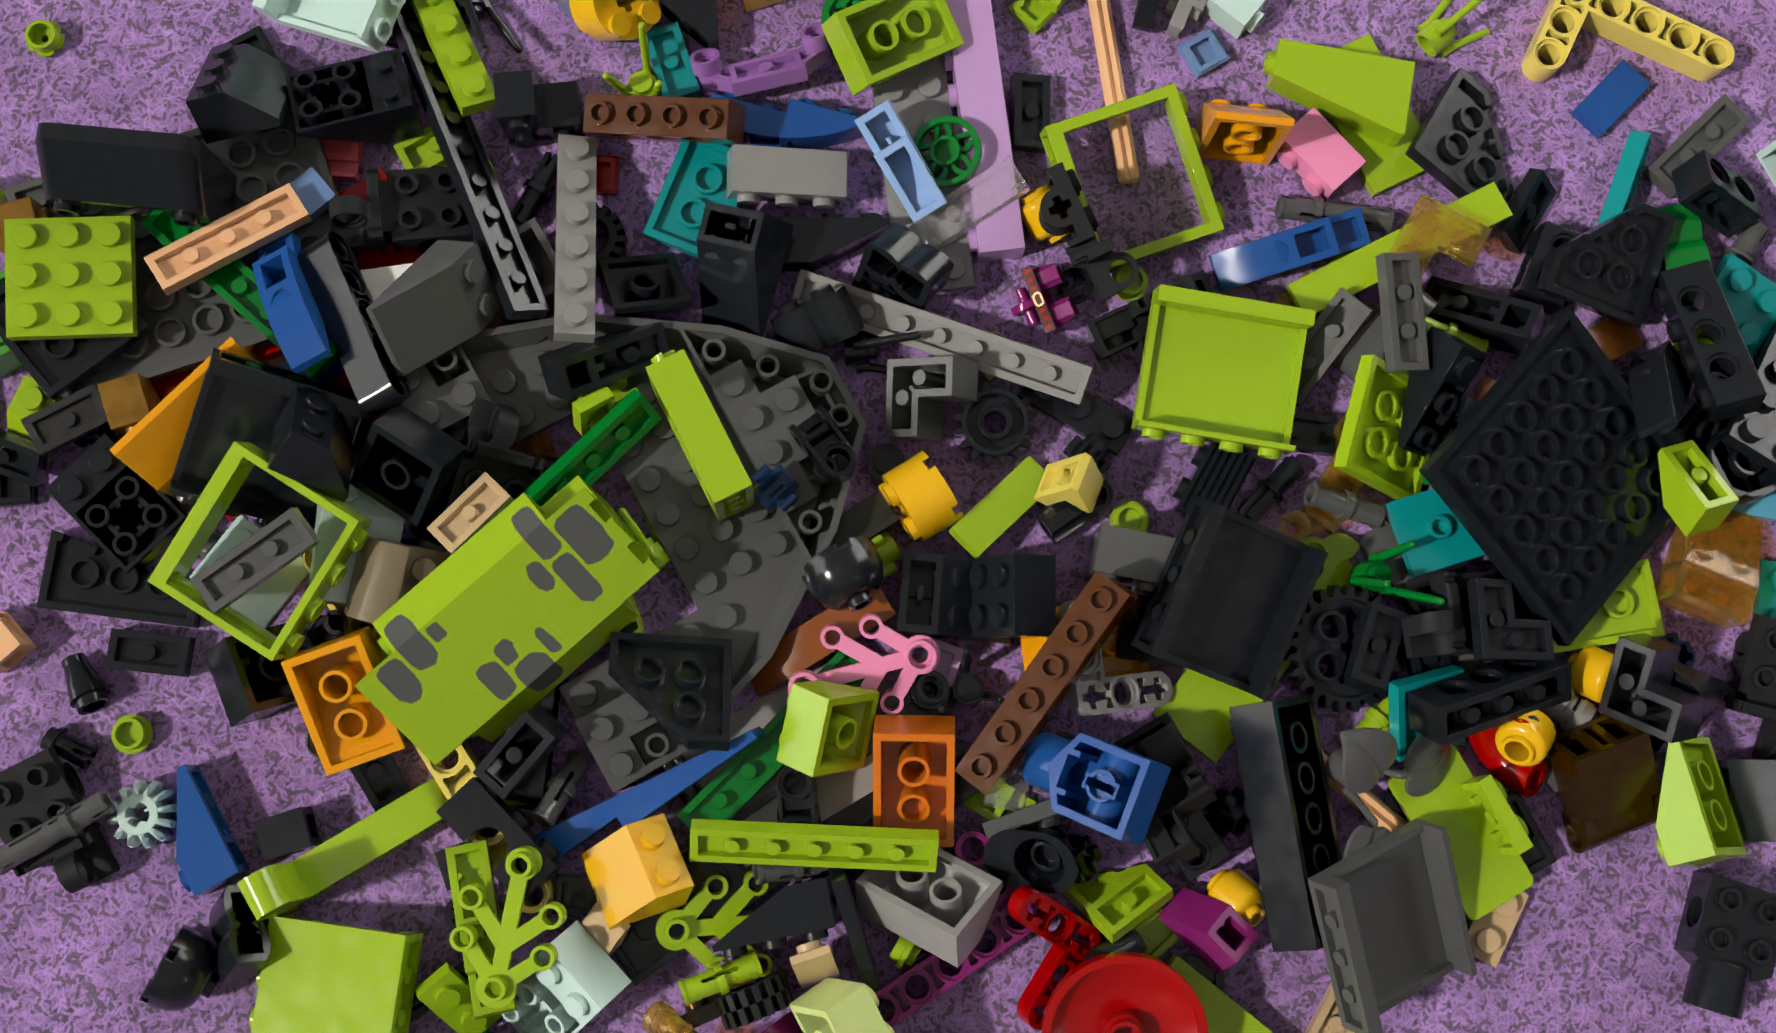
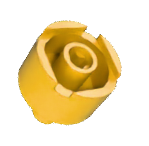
M569 0L570 11L578 28L583 33L589 34L595 40L601 42L639 38V22L645 23L646 31L648 32L661 18L659 0Z
M924 451L917 453L882 475L884 482L878 485L888 505L893 507L897 505L904 515L900 517V525L910 539L913 538L914 541L919 538L922 542H925L964 517L962 511L955 510L953 512L952 508L958 505V502L936 466L929 469L922 462L929 458Z

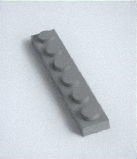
M558 134L553 341L594 343L597 137Z

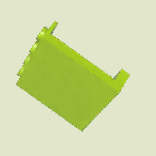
M1160 284L1152 293L1131 429L1142 430L1141 437L1154 440H1165V435L1181 437V444L1203 447L1204 441L1220 443L1219 450L1232 453H1242L1243 447L1258 450L1257 456L1279 460L1282 454L1294 452L1296 445H1290L1306 335L1307 329L1314 326L1316 310Z
M293 914L269 918L266 929L269 933L271 948L267 961L257 972L256 976L258 991L256 1003L249 1018L251 1033L409 1032L424 933L412 931L392 932L296 918Z

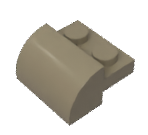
M369 536L364 546L357 552L344 614L358 620L373 623L444 562L447 553Z

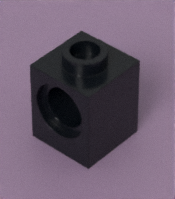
M312 806L295 808L254 822L256 829L252 836L254 847L259 855H263L264 861L276 860L322 844Z

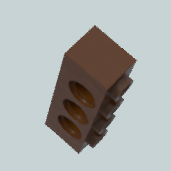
M585 93L583 132L607 139L743 145L746 106L730 99Z

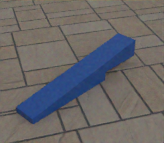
M760 726L730 740L729 751L709 750L555 825L552 830L542 831L536 834V836L540 840L543 837L549 839L560 851L561 855L557 858L560 859L617 819L622 826L648 818L765 734Z

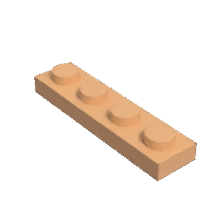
M288 183L143 258L168 296L312 220L294 189Z

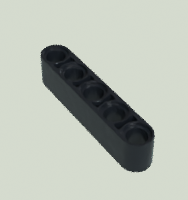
M329 231L301 250L297 255L298 262L358 403L368 415L379 418L411 396L412 390L406 375H397L366 311V308L373 302V299L352 250L342 236L335 231Z

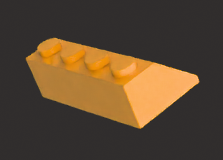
M229 337L218 348L263 362L256 354L232 337ZM211 355L109 449L114 456L156 490L172 497L174 495L168 493L170 481Z

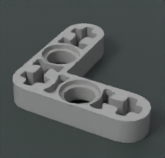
M1075 600L1067 601L1060 605L1056 613V625L1059 624ZM1100 649L1070 690L1066 700L1068 707L1074 714L1078 716H1094L1163 706L1170 701L1173 694V686L1170 678L1162 671L1105 677L1102 649ZM1118 682L1123 684L1127 692L1126 700L1123 704L1118 703L1114 697V688ZM1156 686V693L1140 695V687ZM1100 692L1101 700L1083 701V694Z

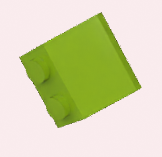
M821 680L792 683L791 692L787 699L788 706L783 730L779 738L776 761L812 778L864 768L880 692L873 689Z

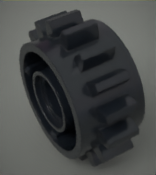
M1002 381L999 382L997 388H991L988 382H984L983 391L977 392V401L958 402L963 413L953 414V421L961 423V427L954 429L953 434L955 437L963 436L964 440L959 445L961 451L970 448L972 450V461L982 456L985 457V465L990 467L993 459H999L1001 466H1006L1007 456L1012 455L1016 460L1021 458L1020 446L1030 449L1032 443L1026 438V435L1036 434L1037 428L1029 425V421L1035 419L1037 414L1035 411L1027 412L1026 407L1031 400L1029 397L1020 400L1017 397L1018 387L1007 391ZM990 415H999L1004 419L1006 427L1002 432L993 434L985 429L984 420Z

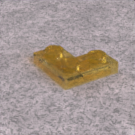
M1422 193L1418 197L1388 253L1419 252L1421 277L1436 249L1471 267L1492 229Z

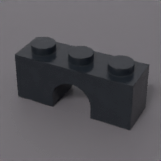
M472 777L436 811L463 842L473 841L483 830L489 827L499 830L505 836L508 844L507 855L504 861L492 873L507 889L510 882V876L505 868L508 854L523 845L532 846L540 852L543 865L541 871L535 877L528 880L524 901L528 900L563 866L557 859L561 855L557 847L546 837L540 840L529 829L533 825L530 818L518 807L512 810L500 796L478 777ZM517 858L515 862L516 868L521 872H525L527 870L526 861L523 858Z

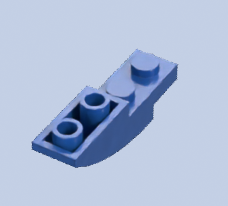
M714 93L711 95V98L730 99L746 106L743 143L815 149L843 144L862 137V133L854 121L858 118V114L846 108H837L835 111L822 107L815 100L801 98L800 101L789 99L786 112H782L776 105L765 102L759 105L748 103L740 96L734 97L733 93H723V96Z
M1357 207L1209 255L1208 257L1219 292L1368 245L1371 243L1361 207Z
M291 231L258 248L259 260L252 263L258 291L272 330L289 366L297 374L329 357L331 351L325 323L298 262L297 255L302 250L301 241Z

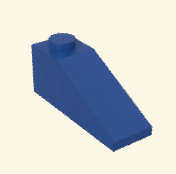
M184 764L177 768L176 861L181 869L178 872V876L183 887L188 892H192L194 896L209 894L251 870L199 766Z

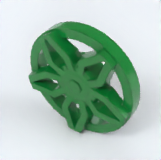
M956 116L934 118L924 124L913 139L920 152L930 150V156L922 155L925 162L932 163L930 171L939 188L959 186L976 174L982 158V143L976 130L966 120ZM949 124L961 126L967 131L958 133L954 137ZM942 125L944 126L947 135L941 136ZM934 129L933 143L921 144L925 136ZM972 138L965 146L960 145L962 140ZM974 147V156L971 162L968 156L962 153L970 152ZM960 161L965 162L968 168L965 171L957 167ZM939 167L943 168V172L936 179L937 169ZM950 168L954 173L959 174V176L953 179L946 180L949 176Z

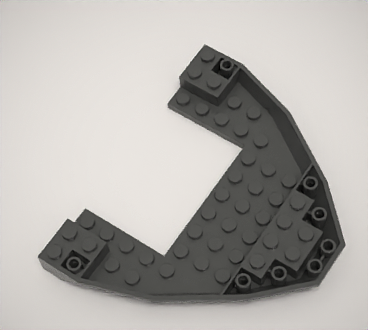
M595 314V338L657 322L662 323L670 351L674 350L676 353L682 349L685 350L753 487L758 484L751 477L764 464L773 470L779 463L800 484L793 492L799 500L786 512L777 506L770 513L754 496L753 506L719 522L655 396L647 371L645 370L627 377L628 386L620 391L628 392L636 387L662 419L617 461V464L698 608L697 611L655 634L732 639V702L772 658L807 590L801 575L806 576L803 568L815 555L829 547L837 532L852 479L851 477L848 481L837 484L826 480L812 460L797 445L788 427L792 424L798 426L816 413V407L822 405L832 416L841 433L854 449L857 462L867 423L829 356L722 325ZM554 317L483 329L477 335L407 374L406 377L412 390L411 396L400 404L459 442L460 439L463 440L475 397L514 407L520 415L515 440L511 446L513 448L573 416L572 402L576 401L580 396L566 401L549 394L537 356L576 342L553 341ZM834 454L827 459V464L834 471H842L849 466V461L844 455ZM608 659L558 688L576 719L575 724L612 792L615 793L684 754L688 749L608 675Z

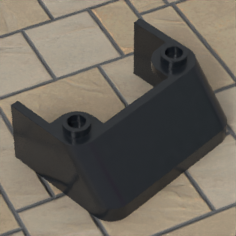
M42 122L37 126L35 144L45 202L53 208V212L65 217H82V212L88 211L90 204L161 210L173 217L175 224L197 228L199 223L210 224L232 212L237 176L198 139L175 133Z

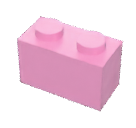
M1314 107L1294 124V128L1276 153V157L1282 166L1288 170L1294 169L1303 178L1302 184L1307 192L1312 196L1323 197L1324 201L1328 200L1357 174L1366 163V160Z

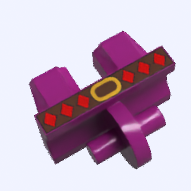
M1052 263L1041 267L1029 265L1020 269L1032 299H1030L1026 287L1016 290L1015 292L1020 304L1011 308L1013 317L1024 314L1029 327L1039 323L1035 312L1036 309L1046 334L1052 332L1056 334L1064 331V325L1078 317L1079 311L1071 296L1056 302L1052 298L1050 289L1066 282L1061 266L1057 263Z

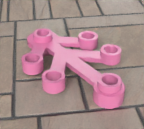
M867 613L859 621V630L862 636L867 639L878 638L898 651L882 656L846 636L842 627L838 624L830 623L821 630L820 640L822 645L827 649H837L859 662L816 674L807 669L798 670L789 679L788 693L790 694L792 683H797L802 678L810 681L821 680L839 684L863 679L859 687L877 690L887 672L902 668L893 688L885 690L880 696L882 711L888 715H896L903 709V699L917 675L927 674L937 667L940 661V649L936 641L930 636L917 634L907 638L884 625L882 619L877 614ZM871 619L879 624L878 629L872 633L867 632L863 628L864 623ZM835 630L840 634V639L835 643H830L825 639L826 632ZM918 647H923L928 651L926 658L923 660H917L912 656L913 651ZM888 696H896L899 699V704L895 708H889L884 704Z

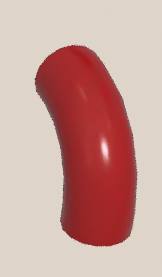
M1499 726L1467 736L1478 759L1496 779L1527 798L1532 797L1540 790L1547 775V763L1542 761L1531 767H1523L1503 758L1495 744V735Z

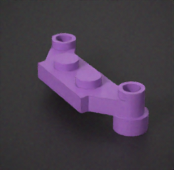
M812 23L801 30L803 42L801 48L723 65L720 52L715 48H702L693 52L690 56L693 74L699 79L701 92L705 95L717 94L723 91L733 93L734 97L742 95L754 96L763 90L777 87L788 88L795 86L799 82L807 81L808 75L815 70L827 69L833 64L830 45L821 27L823 23Z

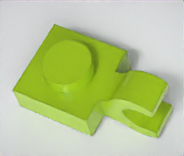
M627 378L611 383L609 388L604 386L595 391L585 393L572 402L573 424L582 437L633 390L631 389L628 392L620 391L628 386Z

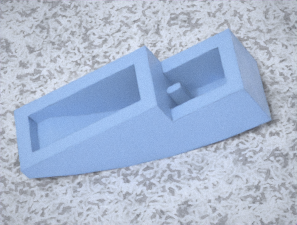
M890 99L885 100L854 120L873 151L874 158L914 223L947 203L934 176Z

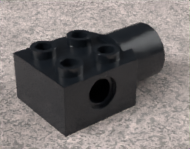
M1693 871L1674 949L1690 964L1682 1002L1742 1020L1751 982L1769 979L1773 976L1776 963L1775 893L1713 873Z

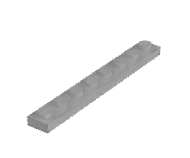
M800 269L791 300L798 298L800 303L812 299L810 295L812 291L831 283L833 289L844 285L864 325L862 331L880 337L919 331L921 333L919 339L899 343L935 356H956L977 361L979 371L1078 405L1082 403L1094 368L1093 366L807 269Z

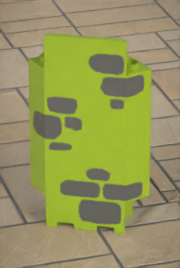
M579 475L541 507L528 495L522 493L372 623L381 636L377 640L378 644L389 656L354 686L427 758L437 765L470 736L475 738L478 735L492 743L512 726L525 710L535 706L610 640L611 632H620L638 616L626 600L660 570L650 559L651 554L636 540L610 504Z

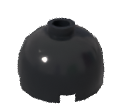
M1726 428L1710 437L1703 445L1701 451L1740 499L1736 505L1756 502L1776 490V474L1720 441Z
M867 536L848 538L851 546L839 550L835 543L815 555L805 565L803 571L806 576L801 575L816 602L828 609L838 611L851 609L852 612L863 610L873 602L872 596L878 591L883 581V562L874 542Z
M183 924L161 959L153 979H150L139 1000L165 1011H180L192 1006L201 995L209 998L219 981L217 973L214 972L216 947L210 939L199 931Z

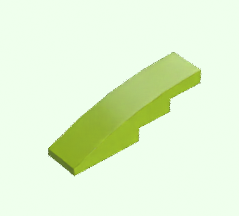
M487 840L445 848L456 927L465 923L473 925L478 931V943L493 963L496 948L474 912L461 907L458 901V894L463 887L470 883H479L485 887L488 902L500 921L502 920ZM469 889L467 898L470 902L476 904L478 902V894L476 891ZM460 931L461 942L469 944L470 937L468 933ZM462 952L465 973L468 975L474 1018L477 1020L518 1010L516 997L509 1005L501 1009L488 1008L479 1001L475 991L478 974L466 954ZM494 981L490 982L491 992L495 995H500V985Z

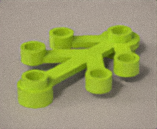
M523 845L514 849L506 858L505 868L510 876V882L501 921L488 902L487 891L483 885L470 883L463 887L458 894V901L461 907L474 912L496 948L492 963L478 943L479 935L477 929L468 923L461 924L453 929L449 937L451 946L457 951L464 952L477 972L476 995L483 1005L491 1009H501L509 1005L517 995L519 982L538 970H548L558 960L556 947L551 943H541L531 951L529 958L510 968L514 950L546 929L553 930L558 928L567 918V911L564 905L554 901L543 906L536 917L519 927L528 880L535 877L541 871L543 865L540 852L529 845ZM517 858H523L526 861L527 870L525 872H521L516 868L515 862ZM469 889L476 891L478 894V902L476 904L470 902L467 898ZM551 908L558 912V922H551L547 918L548 909ZM460 931L468 933L470 937L469 944H463L459 940ZM539 950H545L549 953V963H542L539 960ZM494 981L500 985V995H495L491 992L490 982Z
M752 870L744 875L742 885L713 918L697 919L712 899H721L728 892V882L720 873L708 874L703 880V887L683 909H671L659 917L655 927L659 943L672 951L686 949L706 967V971L712 969L711 964L717 961L730 962L722 954H714L698 936L715 935L719 940L751 915L738 914L754 896L764 894L768 889L769 883L762 884L761 887L755 890L749 888V880L753 877ZM714 879H719L722 881L721 890L716 893L710 892L708 890L709 883ZM674 924L684 926V931L679 937L669 935V929ZM747 945L748 954L755 951L758 957L766 959V965L762 969L763 977H765L772 969L771 958L766 952L756 950L753 946Z

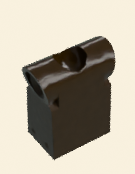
M1603 715L1555 735L1554 743L1549 750V756L1560 798L1565 805L1562 819L1566 839L1574 852L1578 854L1584 853L1618 839L1626 833L1637 831L1656 823L1660 787L1650 735Z

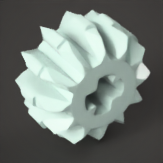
M145 780L135 781L133 789L123 787L119 790L122 801H113L117 816H112L107 820L110 825L119 824L120 826L113 837H116V839L127 838V846L130 848H137L142 844L145 849L154 848L157 840L164 842L171 838L168 828H177V819L171 818V812H177V804H169L176 794L174 790L167 789L163 791L162 782L152 781L148 785ZM141 808H146L144 812H149V819L147 821H142L145 817L139 816Z

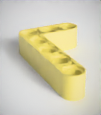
M1550 0L1523 57L1521 67L1524 75L1531 81L1544 82L1548 80L1566 61L1581 27L1701 82L1712 80L1733 62L1735 51L1732 44L1725 38L1643 0ZM1602 9L1607 10L1611 17L1606 15ZM1553 24L1559 26L1563 33L1558 32ZM1637 25H1640V26L1644 29L1645 32H1642L1641 30H1639V28L1637 27ZM1671 40H1673L1674 42H1676L1677 45L1679 46V48H1677L1676 46H1674L1673 43L1671 42ZM1538 56L1545 58L1549 65L1543 64ZM1706 56L1712 60L1713 64L1707 60Z

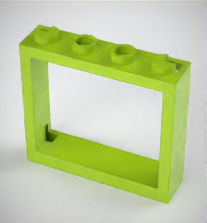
M1175 83L1045 126L1039 134L1050 167L1062 162L1065 170L1073 169L1078 178L1064 135L1163 102L1204 224L1123 251L1132 255L1136 261L1204 239L1224 230L1225 212L1221 203L1214 199L1211 186H1213L1211 171L1206 164H1202L1198 152L1201 149L1199 135L1195 128H1190L1186 116L1189 112L1188 103L1185 95L1182 92L1178 93ZM1082 189L1078 198L1082 206L1085 207L1088 204ZM1095 231V232H1094L1095 235H1096L1095 237H1096V239H1097V241H1098V243H1099V242H1100V239H1099V236H1098L1097 231ZM1116 260L1110 265L1109 271L1126 265L1128 262Z
M682 349L676 353L674 350H671L664 354L659 353L651 358L652 364L645 367L655 396L718 521L721 522L753 506V484L685 350Z
M234 441L154 569L148 582L264 657L275 661L287 658L288 655L290 657L293 656L302 646L305 636L302 635L309 621L314 622L323 612L326 606V601L323 600L329 589L336 587L346 575L348 567L345 564L352 552H358L366 543L369 537V532L366 530L372 520L336 498L268 469V453L250 442ZM254 465H257L347 523L344 531L278 637L230 606L221 612L213 613L193 583L185 578Z

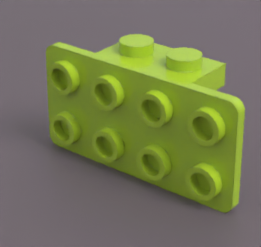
M1451 745L1452 754L1448 771L1439 786L1432 792L1419 797L1411 796L1405 791L1406 779L1393 777L1388 780V787L1409 822L1419 819L1446 827L1466 918L1468 920H1478L1533 885V876L1520 854L1532 848L1533 844L1527 836L1529 831L1525 822L1518 815L1514 814L1506 800L1507 793L1502 784L1493 779L1491 774L1473 777L1457 748Z

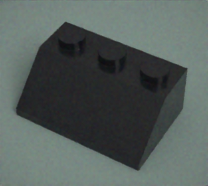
M224 43L212 48L185 101L206 144L282 126L290 105L285 75L299 72V70L247 43L232 46L231 43Z

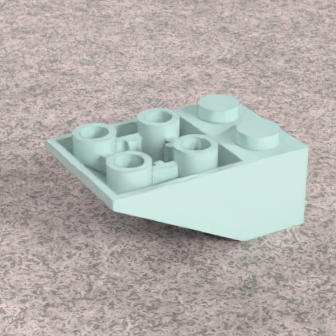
M577 920L551 942L558 951L557 962L548 970H538L519 982L516 995L518 1010L501 1014L519 1033H578L632 982ZM542 950L538 954L539 960L542 963H549V953Z

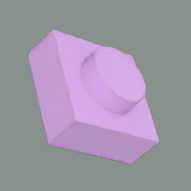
M934 639L940 649V661L934 671L941 673L948 681L949 687L952 688L964 649ZM925 648L923 649L920 660L925 659L928 654V651Z

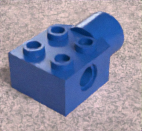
M1045 731L1036 736L1030 744L1024 757L1022 775L1027 784L1050 793L1052 811L1120 841L1143 845L1171 767L1081 732L1071 741Z

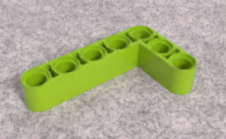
M435 779L429 780L292 862L271 864L243 878L237 885L257 921L286 915L298 909L297 905L308 899L311 901L334 887V883L344 878L347 880L367 868L369 862L379 857L382 859L404 846L403 842L414 836L417 838L439 825L438 821L442 820V818L436 811L448 800Z

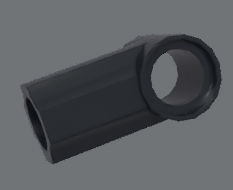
M1106 480L1103 481L1100 490L1103 496V503L1101 506L1094 507L1092 513H1087L1066 501L1053 504L1036 516V519L1047 537L1054 544H1057L1096 516L1101 515L1112 503L1113 489Z

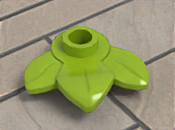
M1334 533L1324 539L1307 536L1299 540V542L1328 552L1323 572L1317 579L1313 590L1323 589L1326 592L1328 585H1338L1341 589L1342 585L1350 584V571L1353 564L1349 559L1360 548V544L1356 540L1342 533Z

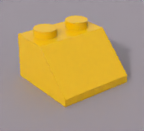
M664 813L627 824L581 854L582 863L609 930L685 905L694 887V883Z

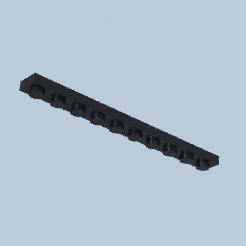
M406 0L392 31L508 320L542 319L550 309L470 115L462 117L409 0Z

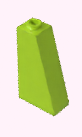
M1282 38L1278 40L1273 51L1266 52L1262 69L1263 74H1268L1266 89L1310 110L1314 107L1321 115L1386 146L1395 147L1405 135L1415 62Z

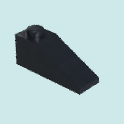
M1431 276L1424 290L1438 302L1427 316L1444 324L1449 322L1458 325L1457 329L1489 340L1488 346L1520 356L1547 325L1543 305L1435 276Z
M657 322L596 337L594 343H572L537 357L549 394L567 401L645 371V367L652 364L651 358L659 353L669 352L670 349L663 324Z

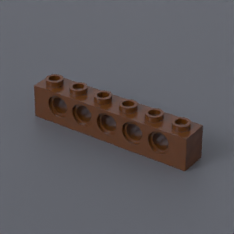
M1096 571L954 771L986 796L999 791L1027 752L1032 741L1040 734L1138 595L1108 573Z

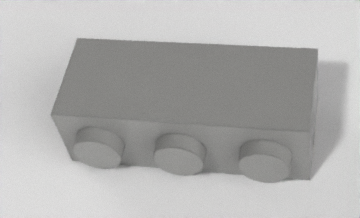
M733 144L727 152L726 199H737V204L755 206L759 205L760 201H774L775 206L780 208H794L798 206V203L813 204V209L832 210L835 209V205H839L847 198L846 151Z

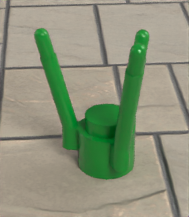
M1414 540L1382 552H1372L1369 554L1368 561L1356 562L1350 571V584L1354 585L1356 590L1368 588L1369 592H1377L1380 595L1389 594L1430 604H1445V599L1442 597L1391 586L1392 571L1384 563V560L1415 548L1417 544Z

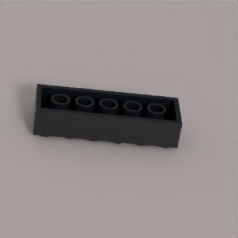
M1312 694L1275 698L1229 707L1231 714L1230 729L1235 737L1238 753L1237 769L1242 777L1245 792L1244 808L1250 820L1253 837L1251 846L1253 854L1257 859L1260 875L1259 891L1264 898L1267 914L1266 930L1272 942L1273 952L1319 950L1323 948L1307 879L1342 860Z

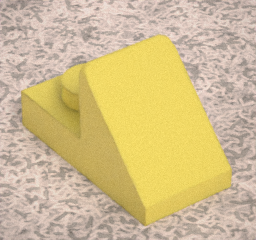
M1082 453L1047 464L1034 499L1046 506L1066 501L1087 513H1092L1104 479L1092 456Z

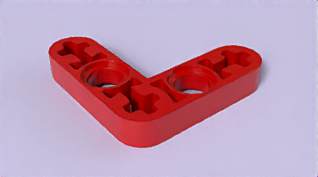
M1025 885L1016 889L1008 901L1009 914L1013 919L1053 945L1020 997L1017 1004L1018 1017L1030 1027L1041 1030L1044 1010L1053 990L1068 972L1085 961L1084 955L1090 952V947L1100 943V933L1096 927L1032 886ZM1029 902L1040 908L1036 916L1026 910ZM1060 914L1061 921L1059 926L1049 932L1050 920L1055 915ZM1073 931L1083 936L1079 943L1070 938ZM1061 965H1065V972L1062 978L1053 983L1054 972ZM1047 988L1051 990L1049 995L1045 993ZM1039 1005L1040 1009L1035 1012L1036 1007Z

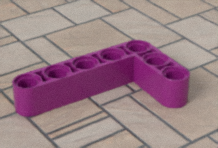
M975 830L962 832L954 842L953 852L955 857L986 873H990L985 866L983 858L985 844L988 842L987 837ZM970 837L978 838L983 845L981 855L975 860L965 859L961 853L962 843ZM1004 885L986 926V929L991 930L994 934V943L989 949L979 950L974 948L960 965L959 969L953 973L942 971L939 968L940 958L929 952L874 990L878 999L887 998L895 1006L893 1014L883 1019L885 1022L894 1027L1032 931L1024 925L1011 927L1006 921L1008 901L1016 888ZM1029 902L1026 910L1036 916L1034 907ZM913 975H921L928 981L927 990L919 996H913L905 989L906 981Z

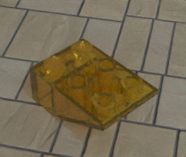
M1731 510L1718 528L1686 537L1676 524L1655 587L1658 603L1723 629L1747 625L1759 589L1762 521Z

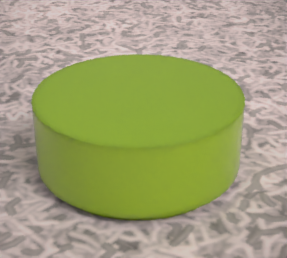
M1131 500L1123 501L1112 510L1109 523L1112 526L1146 532L1149 526V514L1142 504Z

